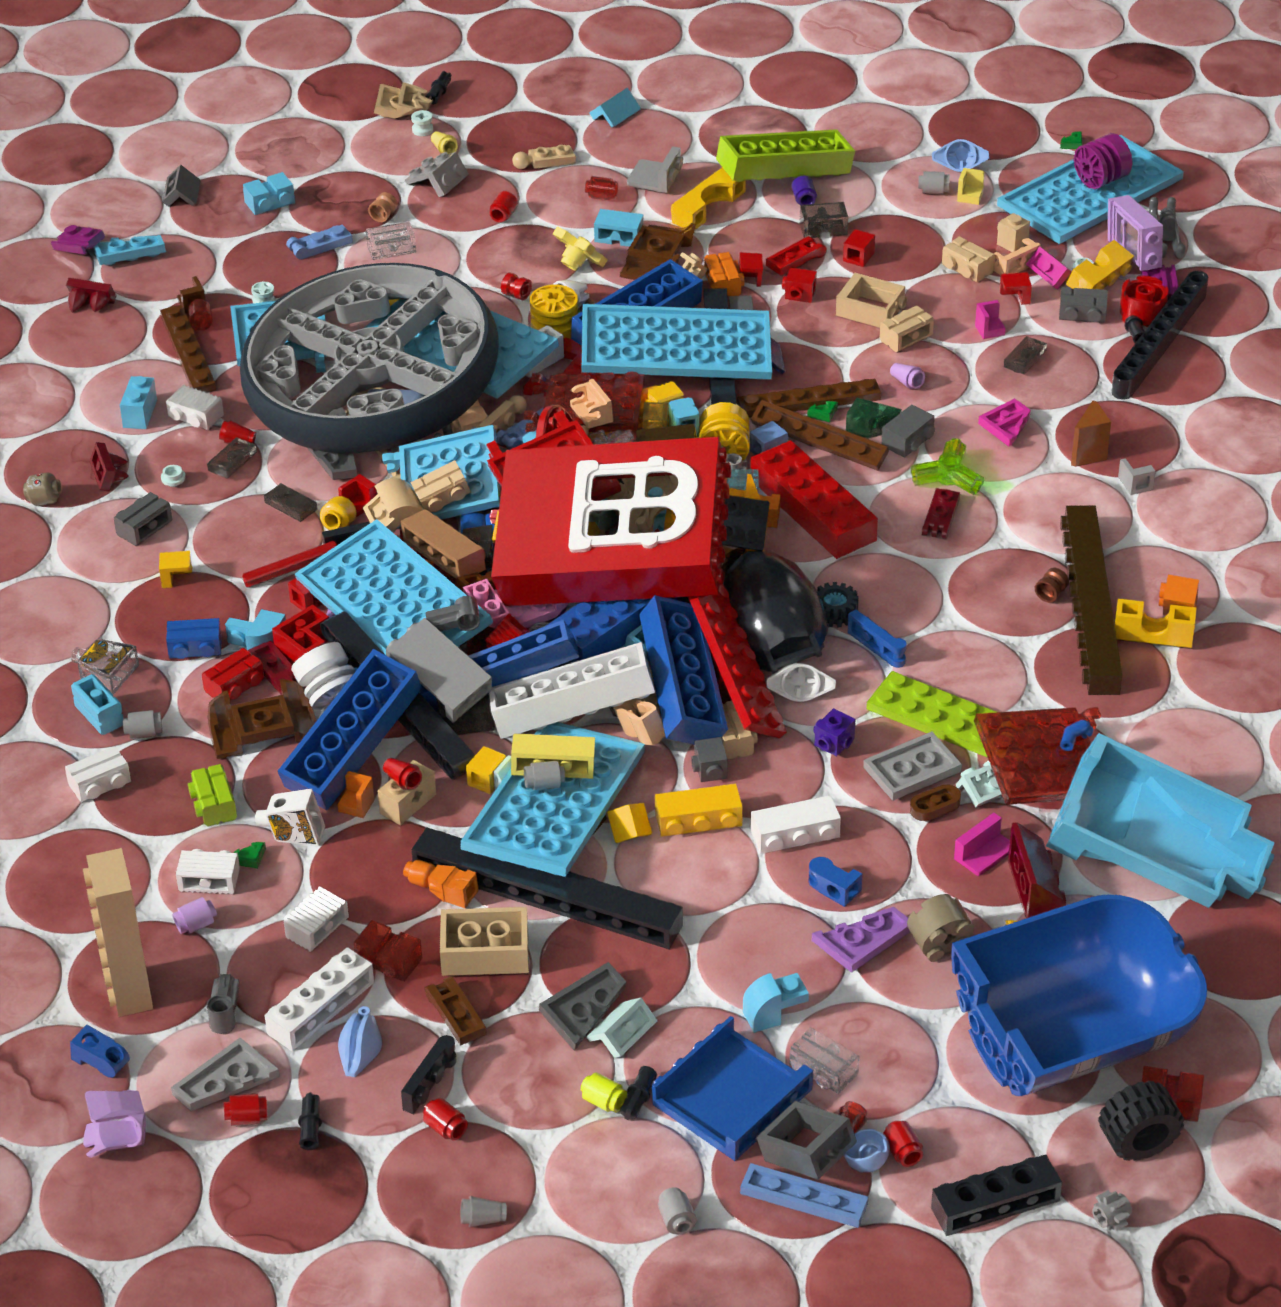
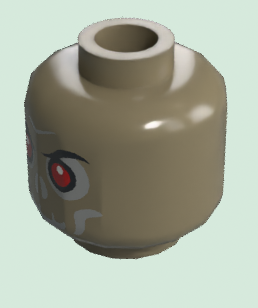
M49 472L31 475L28 477L27 482L24 483V496L27 501H30L35 506L53 504L57 502L59 494L62 493V484L59 479H56Z

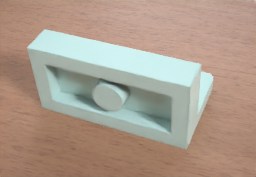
M642 998L625 1001L613 1010L586 1037L589 1042L601 1039L614 1058L621 1057L657 1022V1019Z

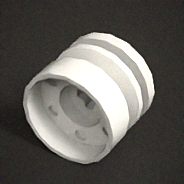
M331 642L316 647L305 653L292 665L291 670L299 685L307 686L304 694L310 699L309 703L314 710L327 708L355 673V669L351 665H346L349 659L339 642Z

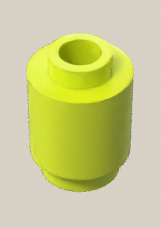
M597 1072L591 1076L588 1075L581 1085L582 1098L607 1112H618L627 1097V1091L623 1089L621 1084Z

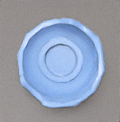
M872 1128L856 1132L857 1143L843 1155L852 1169L859 1172H874L880 1169L889 1155V1141L883 1133Z

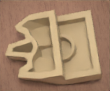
M403 82L401 89L380 84L374 113L382 117L395 119L413 114L416 111H427L432 100L425 97L427 90Z

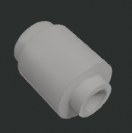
M924 171L923 176L919 175L918 189H922V193L929 194L949 192L950 175L944 174V172Z
M153 710L128 713V718L123 719L124 734H130V739L156 737V734L163 733L161 713H154Z
M558 761L531 763L530 766H524L525 787L532 788L533 791L560 788L561 783L565 782L564 766H559Z
M676 1187L668 1188L660 1194L658 1208L667 1230L672 1234L681 1235L688 1233L695 1226L697 1219L687 1194Z

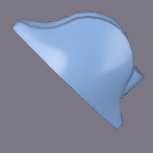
M964 139L954 140L932 152L933 161L957 172H962L963 168L971 169L989 159V152Z
M366 1006L360 1007L358 1013L352 1014L340 1033L338 1051L345 1076L356 1077L378 1055L382 1047V1037L376 1019L370 1015V1009Z

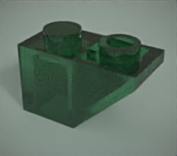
M856 398L846 414V431L867 439L882 435V427L899 415L902 409Z

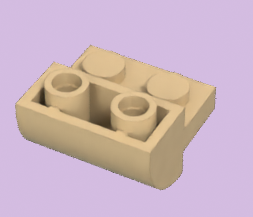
M397 478L387 479L375 485L378 494L363 507L370 523L377 519L392 532L401 525V520L424 510L413 487L405 480Z

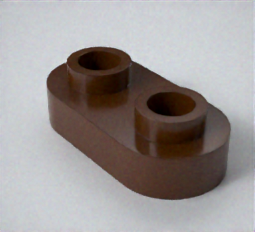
M944 784L920 793L910 801V814L919 821H929L954 811L960 806L961 792L953 785Z

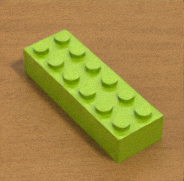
M837 129L720 136L716 160L730 178L737 182L744 180L761 181L770 178H797L799 176H840L841 174L851 173L855 150Z

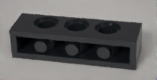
M1046 1154L1038 1157H1029L1022 1162L1009 1166H1000L986 1173L974 1174L966 1179L953 1183H944L937 1188H933L931 1209L944 1234L949 1236L1059 1202L1062 1181Z

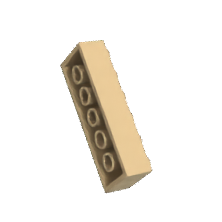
M122 848L86 855L88 868H84L83 873L86 886L92 885V888L87 889L90 907L96 906L95 909H91L94 927H100L94 930L98 947L101 948L98 950L103 966L102 971L106 987L112 986V989H107L110 1007H117L119 1017L152 1010L153 1004L132 888Z

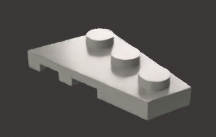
M239 1038L172 1086L171 1091L176 1099L190 1111H194L227 1098L230 1095H235L280 1077L277 1067L242 1038Z

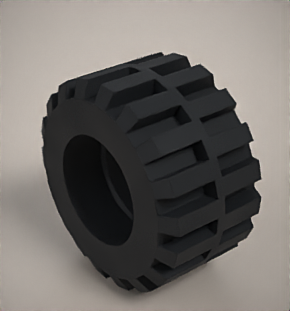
M1154 1081L1139 1082L1125 1087L1122 1091H1118L1105 1103L1106 1106L1101 1109L1100 1116L1098 1117L1099 1126L1119 1158L1127 1161L1132 1159L1139 1161L1143 1158L1147 1159L1155 1154H1159L1173 1144V1141L1180 1136V1131L1184 1128V1117L1163 1084L1155 1083Z

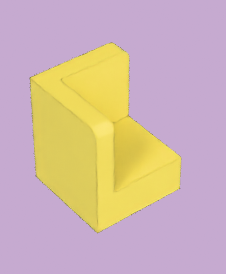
M963 168L958 182L957 202L979 205L984 189V171Z

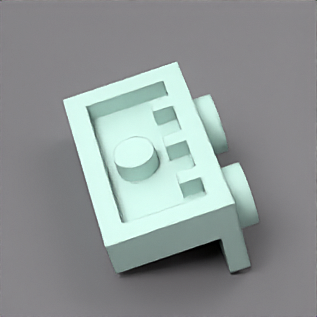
M1009 756L1001 760L998 757L992 758L983 764L984 767L977 770L975 767L965 770L960 774L961 779L956 783L958 789L965 788L975 808L1016 791L1024 785Z

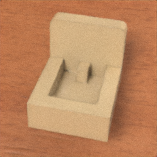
M682 252L680 256L686 259L682 267L702 279L708 268L701 264L703 259L693 253L688 256Z

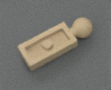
M558 145L557 147L528 150V155L525 152H517L513 156L512 161L513 165L518 169H524L529 164H532L535 169L575 164L576 156L570 145Z
M515 395L509 401L506 400L484 419L478 427L493 425L496 434L499 430L505 431L514 424L515 414H521L526 410L527 402L525 398Z

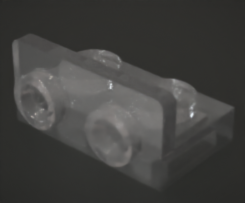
M602 429L588 434L589 439L594 445L627 443L634 438L630 430L621 432L620 429L607 434Z

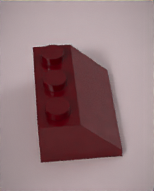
M1018 822L1012 823L1008 864L1025 917L1029 918L1066 906L1065 892L1059 889L1058 871L1052 868L1053 859L1051 851L1046 850L1041 837Z

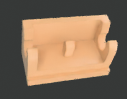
M1025 238L1022 242L1027 244V246L1021 247L1015 252L1013 251L1006 256L998 252L993 253L997 259L994 263L993 271L1001 276V274L1019 273L1029 268L1026 263L1039 246L1041 247V244Z
M590 379L589 382L572 388L573 393L583 391L581 397L570 400V406L588 429L613 422L611 400L594 379Z

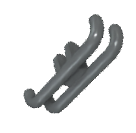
M1152 197L1149 201V213L1163 225V241H1172L1175 257L1182 258L1185 254L1186 246L1184 243H1181L1175 213L1176 199L1174 197L1168 198L1167 208L1165 207L1161 210L1159 220L1158 199ZM1165 243L1162 245V258H1165L1168 246Z

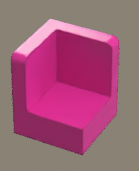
M998 300L977 304L975 327L983 339L1005 335L1006 328L999 318L1000 303Z

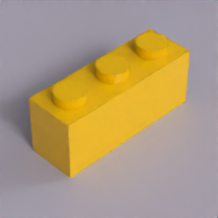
M728 784L655 794V815L660 835L664 837L742 826V803L737 785Z

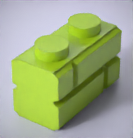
M218 764L210 766L208 769L193 770L191 773L192 782L188 783V789L191 799H197V801H193L196 816H202L207 827L219 824L220 821L224 823L236 820L235 801L223 765Z

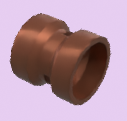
M1050 568L1043 578L1036 583V595L1045 602H1054L1069 585L1067 574L1059 568Z

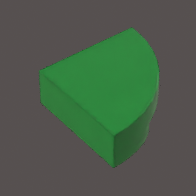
M1082 131L1072 132L1071 136L1068 137L1064 136L1061 139L1060 149H1077L1079 146H1082Z
M826 401V404L819 406L815 404L807 410V417L830 422L838 409V402Z
M253 842L251 846L235 850L234 853H238L239 866L258 869L266 851L265 842Z

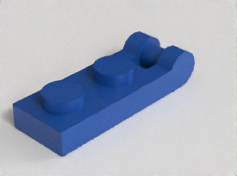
M856 609L848 614V634L891 666L901 668L905 665L906 656L904 653L906 652L907 643L904 639L894 638L885 629L879 627L869 617Z

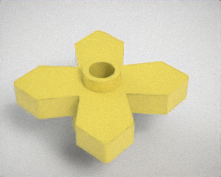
M558 226L553 232V235L558 240L566 244L561 262L568 268L576 271L578 267L581 268L586 258L602 268L608 261L595 250L596 248L587 239L581 236L577 239Z

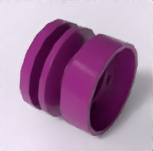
M1110 133L1095 141L1079 146L1074 154V165L1078 177L1091 189L1100 188L1111 183V181L1113 182L1125 177L1132 170V154L1127 143L1118 134Z

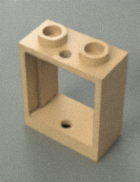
M854 273L836 297V316L880 328L881 322L898 315L900 310L905 308L907 303L905 286ZM858 298H868L886 303L888 306L883 308L858 301Z

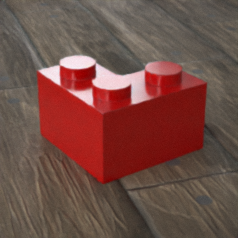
M312 604L272 628L274 645L293 665L305 653L328 642L322 634L320 623L328 620L329 616Z

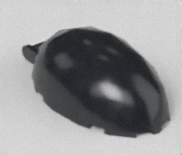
M748 551L728 565L723 585L729 593L731 607L738 614L736 619L739 627L747 634L746 639L756 655V662L760 670L771 671L774 674L780 668L813 656L817 658L822 656L823 642L828 634V619L824 604L815 586L795 562L772 551Z

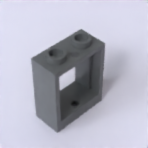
M794 1101L756 1137L766 1162L818 1180L857 1143L849 1118L798 1101ZM804 1128L820 1133L806 1148L790 1143Z

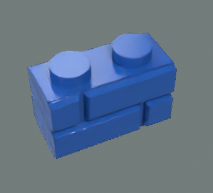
M220 619L167 621L166 642L169 659L221 655L222 633Z

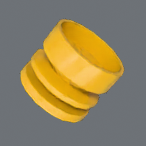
M559 284L542 286L533 291L530 295L531 328L539 330L548 325L561 333L563 339L565 337L571 339L572 317L578 314V295L567 286Z
M719 402L710 405L702 412L699 418V438L719 437L721 447L726 448V454H738L743 461L749 453V417L746 411L739 405L730 402Z

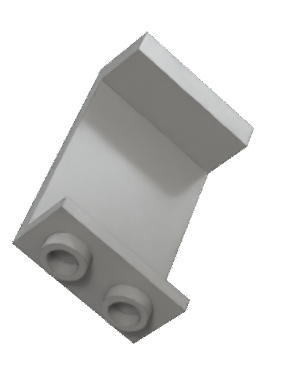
M423 618L419 623H413L402 637L394 639L387 646L386 656L417 672L420 683L445 705L446 717L451 722H455L492 690L491 676L426 618Z

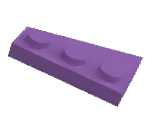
M890 907L863 916L862 921L847 925L845 922L835 925V930L825 933L822 930L812 933V941L852 973L910 933L907 927L908 917L895 907Z

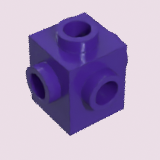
M833 708L823 719H819L813 729L815 733L814 745L823 751L838 756L844 749L849 748L855 739L856 719Z

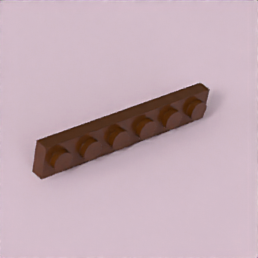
M170 306L160 309L161 319L190 388L193 387V389L201 390V392L204 391L205 393L217 391L216 383L183 306Z
M863 379L860 381L772 391L755 395L749 394L737 397V405L744 409L748 417L751 418L761 400L796 412L808 410L815 404L816 406L826 404V401L838 402V406L881 400V391L876 379Z
M761 400L751 418L752 424L759 427L774 421L781 428L785 429L788 437L877 471H879L889 453L888 446Z

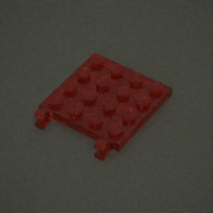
M633 371L625 374L580 373L578 375H566L559 373L550 375V378L546 379L542 374L532 373L531 381L541 384L533 386V395L547 392L544 408L551 405H560L567 410L572 420H577L581 426L585 424L570 406V400L581 397L583 391L573 393L572 388L587 383L590 379L596 381L611 400L613 422L589 428V432H630L639 430L645 384L644 374L639 375ZM525 411L524 420L533 421V423H526V432L537 430L540 417L538 413Z
M1076 707L976 714L974 723L1006 805L1064 801L1081 757L1091 744L1088 735L1087 739L1078 736L1071 751L1063 750L1060 747L1064 730L1067 726L1079 720L1089 721L1093 729H1096L1097 725L1094 719H1100L1101 717L1098 707L1088 708L1082 713H1078Z

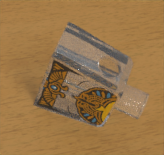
M104 639L95 640L87 650L76 647L71 656L72 662L78 663L81 679L94 674L113 695L139 666L135 645Z

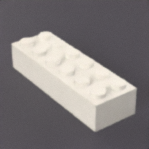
M642 642L492 687L489 695L491 713L499 736L503 739L506 737L513 738V734H521L532 729L541 730L552 723L567 722L573 717L582 714H594L599 709L605 707H617L625 701L635 698L644 699L650 694L655 693L647 657Z

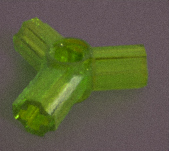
M956 438L946 442L939 460L911 466L912 481L915 486L940 482L943 485H956L972 495L979 492L984 484V477L962 465L966 453V445L962 443L961 439Z

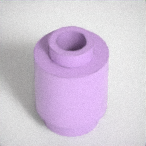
M203 897L177 908L178 911L172 913L180 934L186 932L190 934L214 923L213 917L217 915L211 900L205 901Z

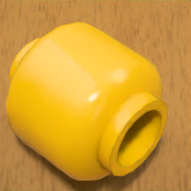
M343 496L331 498L320 511V520L328 530L349 526L356 517L354 504Z

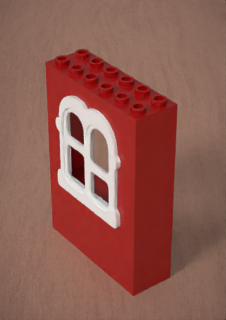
M719 437L506 450L491 574L505 606L651 599L654 595L664 598L719 595V584L724 583L721 563L725 562V549L722 547V541L727 540L724 520H728V507L725 504V499L730 497L727 478H731V466L729 462L726 463V448L721 447ZM675 475L678 478L677 489L670 495L653 498L645 496L646 477ZM636 478L634 496L631 499L591 500L593 480ZM665 507L673 510L675 513V522L666 531L629 533L630 514L633 509ZM604 510L620 511L618 532L615 535H588L589 515L591 512Z

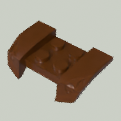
M690 223L684 228L642 225L628 248L626 264L620 272V277L636 280L669 259L678 264L680 248L692 246L696 224Z
M280 679L282 695L231 705L228 690L212 699L208 706V725L216 758L220 759L243 754L242 745L282 738L288 735H294L295 741L300 742L317 721L309 699L304 694V687L296 681Z

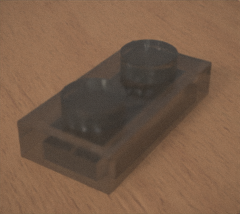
M1026 336L1004 359V367L1025 375L1046 352L1047 343Z
M236 437L207 463L208 471L228 479L257 453L256 445Z
M282 483L264 495L266 504L299 522H302L317 510V502Z

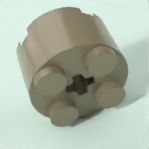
M941 894L927 899L921 903L923 909L917 914L913 911L907 920L908 929L923 954L931 962L938 961L944 954L950 953L953 942L971 937L974 932V925L956 897L955 899L952 898L950 894Z

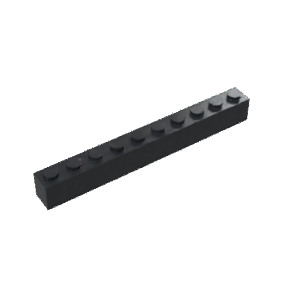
M426 827L411 849L413 862L415 860H422L435 865V867L437 865L456 866V868L465 872L467 870L476 872L479 890L670 950L683 927L682 906L570 871L564 877L461 850L462 838L443 831Z

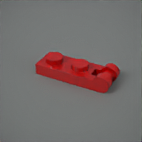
M807 236L766 258V267L782 276L789 272L790 268H796L815 257H823L827 248L821 243H816V240L812 237Z

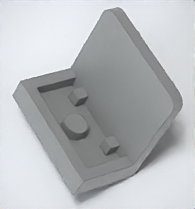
M672 146L663 163L645 159L639 160L627 179V185L637 189L643 188L659 193H667L683 166L681 148Z
M444 152L434 159L432 156L424 159L421 162V167H417L409 172L410 176L405 179L406 184H411L428 178L437 195L441 197L446 195L469 173L457 152L450 154Z

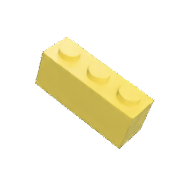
M513 734L511 775L524 776V766H530L531 763L558 761L559 766H564L565 778L593 779L595 737Z

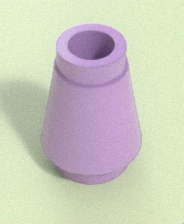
M894 363L890 369V374L909 389H918L925 381V374L920 367Z

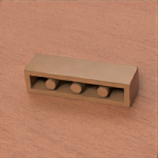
M424 509L401 520L404 542L457 579L460 576L480 573L486 570L484 549L428 510Z

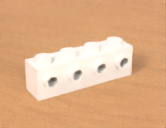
M348 947L338 955L333 956L324 967L314 972L307 981L298 988L293 989L284 1000L269 1009L267 1014H265L267 1034L293 1052L374 984L372 963Z

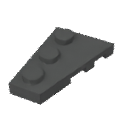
M308 448L332 480L348 479L357 476L353 453L325 452Z
M607 962L539 1004V1011L575 1051L626 987V981Z

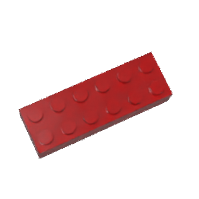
M789 440L751 457V475L755 485L767 496H772V494L780 495V508L836 559L877 541L878 517L793 441Z

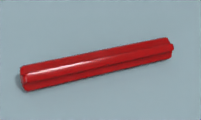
M331 541L242 574L243 582L249 588L304 568L337 545L335 541Z

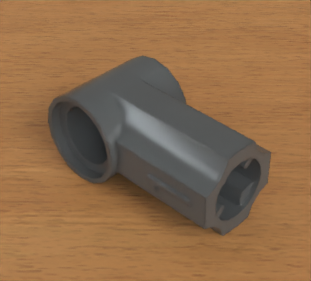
M462 596L452 606L427 611L426 619L440 632L457 627L463 631H472L480 624L478 601L472 596Z
M221 974L220 977L214 979L211 998L207 1002L210 1029L218 1034L228 1033L236 1025L235 1010L240 983L239 979H235L231 974Z

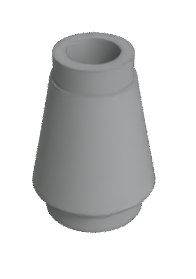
M470 1196L469 1199H462L461 1224H468L469 1227L500 1221L505 1222L507 1216L506 1203Z

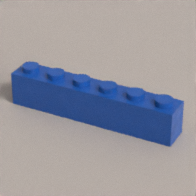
M563 619L468 657L491 676L492 687L574 660L579 658L575 637ZM421 684L420 694L435 711L438 712L445 709V705Z

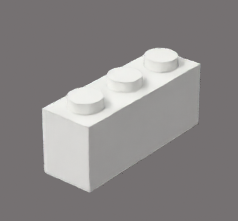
M831 795L751 812V832L760 854L840 837L841 817Z

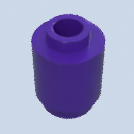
M799 176L794 179L792 190L796 202L802 207L812 206L817 198L812 179L808 176Z

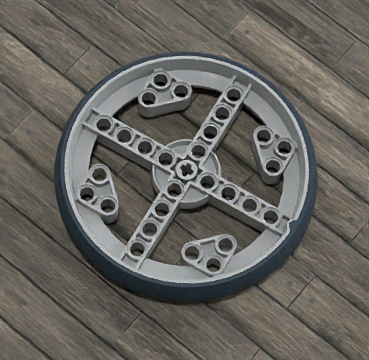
M375 263L349 267L330 272L303 283L279 298L259 317L252 327L242 350L240 362L241 386L248 404L262 423L274 433L292 443L314 450L335 453H363L390 449L417 441L439 431L463 415L478 400L489 384L496 367L499 348L497 326L491 311L483 299L470 286L449 273L409 263ZM389 299L407 300L378 327H368L351 332L318 319V317L336 310L338 321L342 324L382 318L391 311ZM443 311L447 314L438 320L440 339L446 364L457 366L454 372L404 353V346ZM287 340L334 358L335 363L331 369L293 402L289 398L298 395L301 388L294 350L291 346L284 345ZM388 380L426 395L407 404H404L402 392L398 389L356 395L347 401L350 416L328 415L360 385L375 384Z

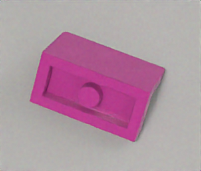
M1040 246L1026 263L1029 268L1057 290L1072 272Z
M993 812L955 840L954 860L975 875L981 876L1008 856L1010 840L1000 834L1002 818Z

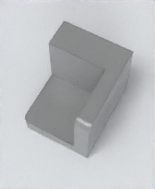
M1126 458L1120 459L1118 478L1130 495L1153 490L1155 469L1152 465L1133 469Z

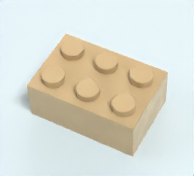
M527 907L442 909L440 927L442 976L529 973Z

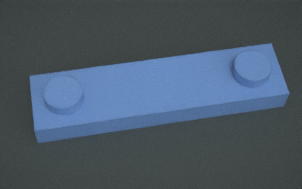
M750 1163L740 1186V1194L856 1228H859L868 1206V1196Z

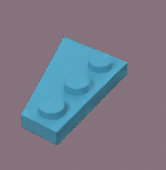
M161 235L132 237L130 241L119 240V237L111 238V242H99L93 247L100 265H113L124 260L134 261L144 256L155 257L160 255V253L166 252Z

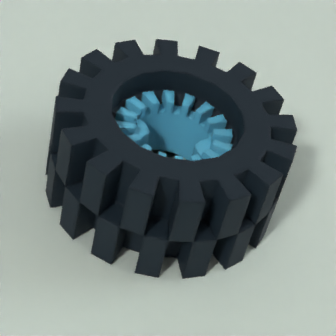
M833 582L831 586L829 583H824V587L818 586L817 592L824 604L829 623L828 627L833 628V624H837V628H840L842 623L847 626L848 614L855 609L858 610L859 597L857 596V591H853L851 586L846 588L845 583H841L840 586L837 585V582Z

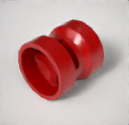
M511 272L504 276L501 282V292L508 296L514 295L516 299L521 301L526 300L530 295L532 289L530 279L519 278L518 275Z

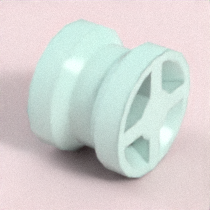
M420 110L412 114L411 119L414 123L412 126L413 133L417 136L430 135L433 132V124H431L433 120L432 113Z
M258 282L252 286L253 303L276 301L273 295V284Z

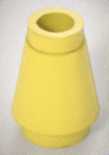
M439 131L434 132L431 136V141L441 154L444 152L450 154L457 151L458 144L454 136Z

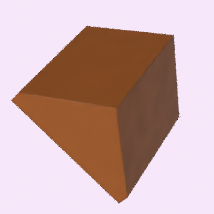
M1097 401L1091 402L1075 426L1071 466L1077 467L1107 460L1111 421Z

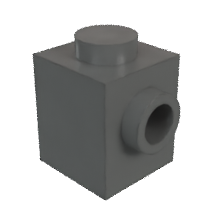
M721 737L694 741V756H691L693 772H698L701 782L727 779L728 759Z

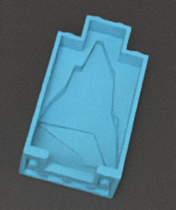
M1100 733L1097 734L1081 757L1046 844V847L1074 860H1077L1081 855L1115 863L1208 908L1215 900L1220 901L1226 889L1246 899H1249L1255 891L1260 892L1266 881V877L1263 876L1264 870L1270 867L1274 859V854L1271 853L1274 842L1247 830L1252 817L1248 816L1251 804Z

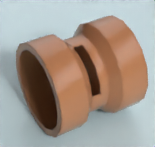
M383 192L369 206V215L377 222H385L390 217V214L397 209L398 202L392 194Z

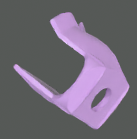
M87 1091L85 1093L90 1119L93 1123L86 1125L84 1146L90 1147L95 1145L86 1154L89 1158L105 1151L137 1147L144 1144L146 1116L139 1091ZM115 1119H122L121 1121H110Z

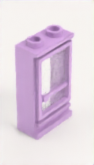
M1129 195L1108 199V241H1117L1133 254L1134 258L1132 261L1140 267V271L1162 267L1163 225Z

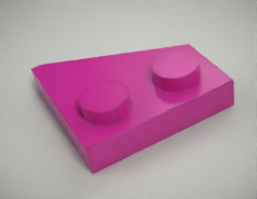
M1014 398L980 415L978 424L1007 446H1011L1030 419L1031 410Z

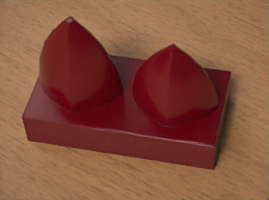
M68 278L66 283L69 290L68 305L72 313L78 310L86 300H90V306L94 312L102 309L107 303H115L117 295L111 284Z
M96 442L89 462L99 489L110 491L112 483L123 481L129 477L126 472L117 468L127 464L128 461L108 452L105 443Z

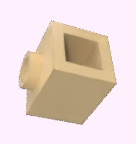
M1014 213L1002 219L997 226V245L1011 252L1026 246L1027 244H1024L1022 240L1029 238L1030 221Z

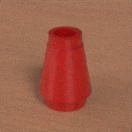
M230 420L229 422L224 421L222 423L219 439L224 440V443L253 446L257 433Z
M389 758L383 765V771L403 790H414L422 781V773L415 764Z

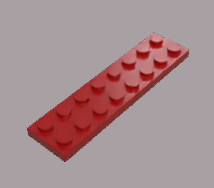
M719 584V595L688 596L744 730L776 738L784 736L787 731L783 724V718L776 708L772 693L767 688L765 676L756 662V655L746 639L747 634L739 627L736 619L738 614L731 607L729 593L724 588V585Z

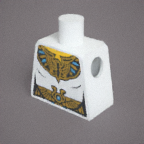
M313 789L274 794L271 797L267 810H257L255 815L256 825L258 827L270 826L274 839L278 842L319 846L325 829Z

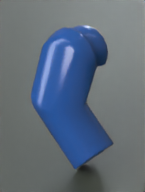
M1079 720L1067 726L1064 730L1060 747L1065 751H1071L1076 737L1081 736L1084 739H1087V735L1090 737L1094 731L1090 722Z

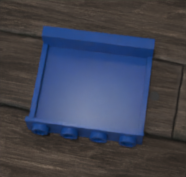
M730 1016L722 1024H717L711 1034L703 1041H698L692 1051L684 1058H679L665 1075L659 1076L652 1085V1105L736 1161L757 1142L756 1137L794 1101L800 1102L813 1089V1070L805 1064L797 1071L787 1066L734 1031V1018Z

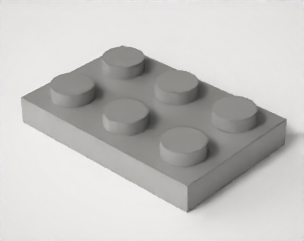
M929 732L864 759L863 768L891 800L894 801L960 773L962 764L933 732Z

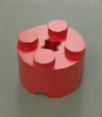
M1137 276L1136 280H1126L1122 285L1119 310L1122 316L1121 320L1125 323L1129 316L1135 315L1142 319L1144 326L1148 327L1167 303L1168 287L1166 286L1165 288L1160 279L1152 276Z

